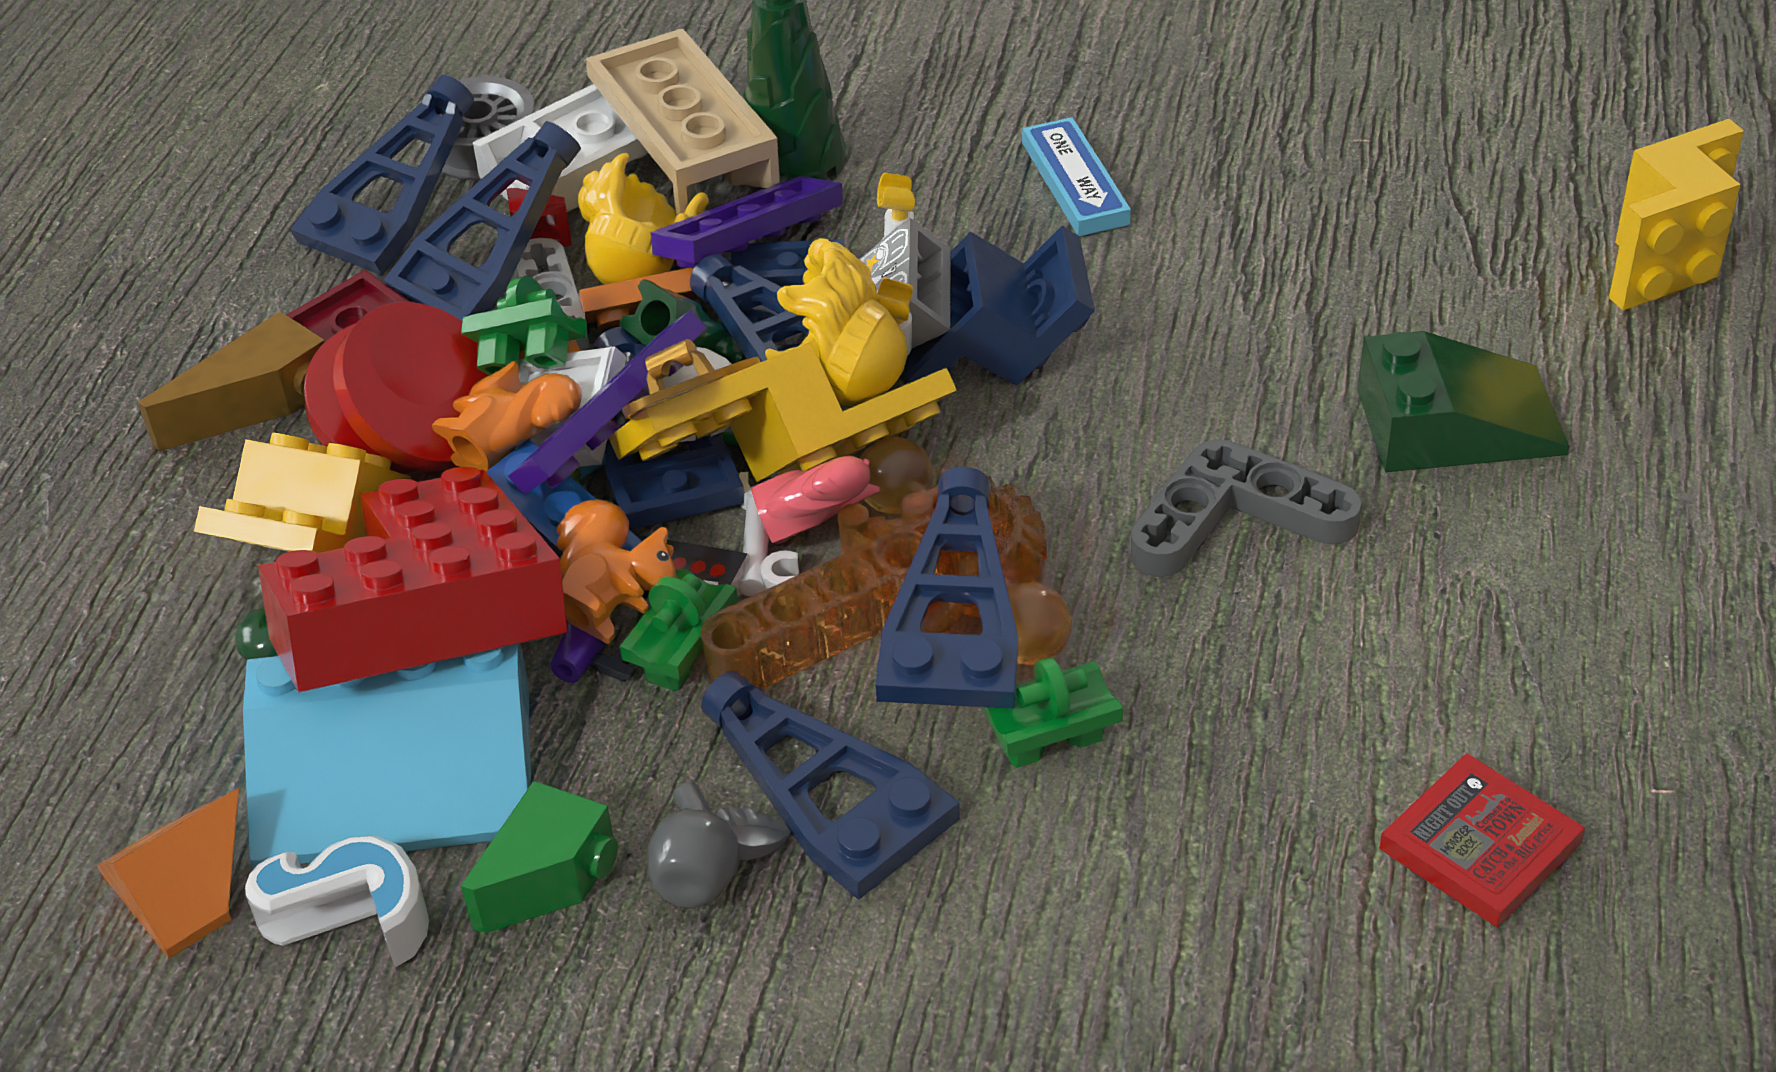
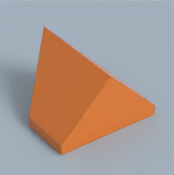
M239 788L158 828L97 865L102 876L168 959L232 920L229 914Z

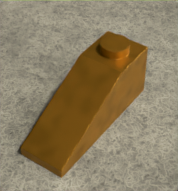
M279 311L138 401L152 446L162 451L292 414L305 405L304 385L307 369L313 356L325 343V340Z

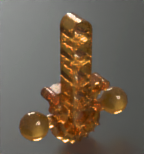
M901 437L887 438L875 442L863 452L861 457L862 460L868 459L870 462L868 466L871 478L869 483L880 487L878 493L866 498L864 502L877 511L891 516L902 514V518L886 520L885 516L871 518L865 506L860 504L845 505L838 511L837 515L842 555L720 610L707 618L702 625L701 640L710 685L723 673L737 671L761 690L882 633L888 615L937 506L938 486L932 488L934 468L923 448ZM987 476L991 483L988 512L1018 633V663L1025 666L1034 665L1038 660L1048 657L1054 658L1065 649L1072 631V616L1063 596L1048 586L1039 584L1043 568L1045 567V559L1048 556L1045 524L1041 520V513L1035 511L1030 496H1018L1016 494L1013 483L996 487L991 476ZM942 550L939 555L935 575L979 576L977 552ZM933 602L928 608L920 629L923 633L952 634L951 627L964 614L980 617L979 609L973 603Z

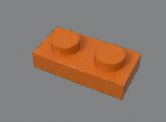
M685 268L581 289L579 299L587 324L597 322L600 329L615 328L620 326L622 316L634 315L642 301L638 285L643 279L650 280L664 289L671 290L696 301L697 295L690 288V276L694 268Z

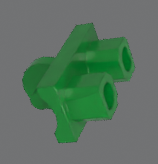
M522 276L510 281L507 286L506 298L497 301V310L463 317L461 334L478 343L477 368L487 375L501 370L513 361L518 363L519 351L526 350L525 361L536 368L553 369L565 366L569 341L586 338L587 321L582 317H568L563 312L559 302L556 301V295L552 289L542 290L540 284L533 277Z
M679 568L676 572V578L662 577L654 584L649 591L648 599L651 606L648 612L643 615L620 645L622 660L644 667L645 678L649 683L672 691L680 690L690 677L691 664L704 647L714 644L723 631L722 622L738 602L737 587L729 584H709L699 579L692 572Z
M1051 657L1038 660L1034 666L1035 679L1016 685L1014 709L982 707L1011 764L1017 768L1039 761L1040 756L1044 753V746L1067 740L1069 744L1080 748L1101 742L1105 727L1123 722V707L1119 700L1109 691L1096 661L1061 671L1057 662Z

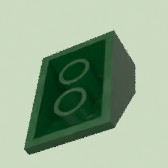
M1426 331L1364 336L1357 392L1385 473L1568 455L1569 444L1536 365Z

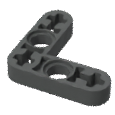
M1223 439L1208 440L1194 448L1134 524L1131 531V562L1139 571L1155 577L1170 576L1178 573L1185 567L1230 507L1315 541L1326 544H1340L1349 541L1357 534L1362 508L1361 498L1354 489L1343 483L1251 448ZM1267 485H1277L1288 489L1290 493L1282 497H1272L1263 494L1259 489ZM1182 501H1195L1204 505L1205 509L1196 513H1186L1179 511L1174 505ZM1167 530L1171 532L1170 543L1163 542L1166 539Z

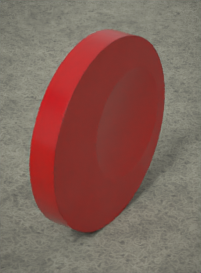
M398 302L383 305L370 311L344 337L336 353L333 368L334 388L339 406L357 435L383 457L404 467L421 471H446L459 467L450 458L454 451L448 441L434 432L432 424L440 418H458L461 413L453 408V402L461 397L468 396L475 384L489 376L477 368L478 343L461 334L462 321L439 308L415 302Z

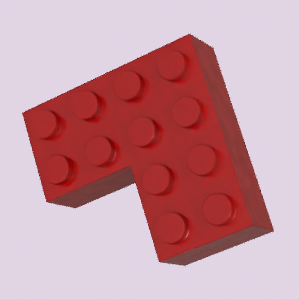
M456 467L446 470L441 474V478L422 482L410 479H395L384 482L378 487V490L360 494L365 537L352 539L341 549L321 553L311 550H295L280 555L276 562L258 565L269 639L298 693L567 633L560 558L484 469Z

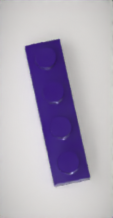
M805 176L792 178L650 232L652 255L676 259L677 265L680 267L695 268L703 258L709 255L743 251L749 248L750 241L760 237L783 235L786 233V227L795 223L818 221L822 218L821 213L843 205L842 183Z
M691 309L666 327L508 475V478L524 495L544 481L551 489L559 485L580 465L573 455L584 444L592 451L596 449L620 427L613 417L629 403L650 395L646 378L648 375L645 363L646 358L685 339H690L693 342L707 327ZM674 360L669 369L668 376H672L684 365Z

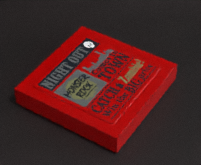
M1466 753L1381 833L1379 849L1498 928L1582 843L1585 827Z

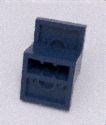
M1061 226L1023 263L970 231L950 252V330L911 349L905 364L906 382H914L945 368L950 373L962 355L1016 386L1034 369L1042 367L1049 359L1051 353L1073 332L1082 329L1090 316L1095 312L1080 236Z

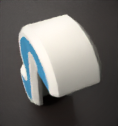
M379 836L349 837L332 844L305 868H301L295 852L278 854L258 864L250 873L245 886L246 897L258 930L264 938L281 946L377 914L394 968L415 956L427 936L429 917L416 868L401 846Z

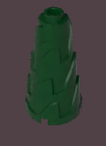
M752 0L751 26L747 29V88L743 99L777 137L780 183L798 176L826 180V172L832 168L835 169L837 177L845 164L846 146L834 109L830 82L820 56L817 34L812 29L807 1Z

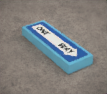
M1073 117L1022 128L1023 146L1078 236L1081 237L1130 225V207Z

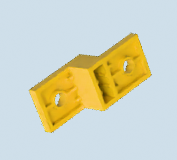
M810 342L651 406L609 437V440L618 460L639 452L642 460L647 461L676 448L678 442L693 435L700 439L730 425L757 483L774 474L779 476L793 470L808 471L830 460L850 456L881 438L887 440L917 426V423L939 414L941 411L937 401L957 391L947 368L842 411L815 349Z

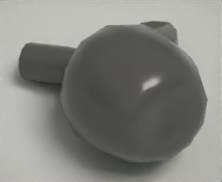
M693 782L683 783L673 793V799L679 811L666 816L649 841L647 852L650 882L662 900L678 908L695 909L714 901L721 895L735 875L739 866V860L757 859L776 851L788 840L791 831L786 824L779 820H772L765 813L758 814L750 808L742 810L740 807L722 808L712 813L699 786Z

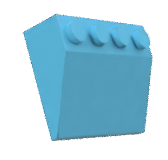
M520 643L299 693L279 656L247 660L243 725L249 857L253 870L266 859L284 852H295L300 864L311 863L328 846L349 837L379 836L401 846L404 851L489 842L494 839L531 785L529 682Z

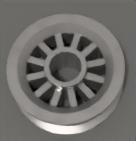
M481 76L458 80L472 93L474 104L463 117L464 123L444 165L442 174L459 179H481L479 177L473 142L534 113L535 104L531 93L521 84L509 79ZM425 143V155L431 145L429 143Z

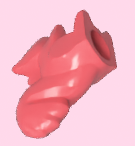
M854 456L839 457L808 471H789L752 487L751 491L756 508L771 542L776 545L785 543L789 538L821 525L835 514L843 513L866 498L878 493L880 487L869 483L871 479L868 467L870 464L869 460H862Z

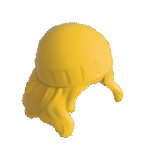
M622 153L616 156L611 163L604 164L600 172L594 170L592 173L587 174L583 179V186L578 193V204L582 217L590 222L585 235V252L587 264L596 278L606 285L670 272L675 259L652 255L650 232L703 213L709 203L707 194L700 192L695 195L687 206L685 213H680L676 216V210L668 204V199L662 193H658L653 185L640 182L636 174H631L628 177L625 175V166L629 160L628 153Z
M819 238L811 243L808 254L804 259L805 266L808 269L803 274L804 285H791L780 288L777 292V299L780 305L788 312L805 316L802 324L809 330V334L798 347L810 342L812 343L839 405L857 406L881 396L896 383L906 364L907 343L905 335L895 319L878 302L877 289L871 278L870 267L841 244L830 242L825 238ZM797 347L789 348L784 351L767 349L765 351V356L768 360L772 357H775Z

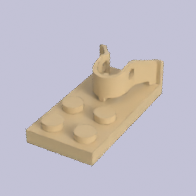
M683 28L585 58L589 79L672 181L676 216L680 213H685L690 201L696 195L695 183L721 174L732 185L769 188L780 183L777 137Z

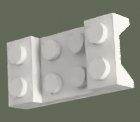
M594 84L473 142L479 177L482 179L528 137L533 138L545 121L552 122L563 128L581 146V150L570 165L562 170L551 194L565 198L567 212L579 206L578 193L587 174L592 173L594 170L600 172L604 164L611 163L616 156L622 153L629 154L627 163L648 153ZM515 180L508 188L529 190L530 186ZM505 189L500 195H502L505 199L508 200L507 191Z

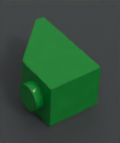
M533 781L461 885L472 930L486 934L582 903L598 878L603 879L609 874L617 857L618 842L613 836L608 806Z

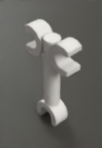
M741 472L739 477L744 486V503H741L740 506L746 510L743 553H748L731 585L737 587L738 597L742 593L749 597H757L764 592L765 596L779 603L795 601L798 598L796 579L799 576L798 553L778 551L767 556L769 536L755 505L751 491L752 487L749 486L748 472Z

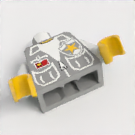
M884 172L879 180L877 190L878 207L888 209L885 212L884 238L861 257L860 260L870 267L871 278L877 289L878 302L890 312L904 333L908 356L912 348L943 335L950 330V248L914 221L912 211L915 206V196L911 191V178L905 175Z

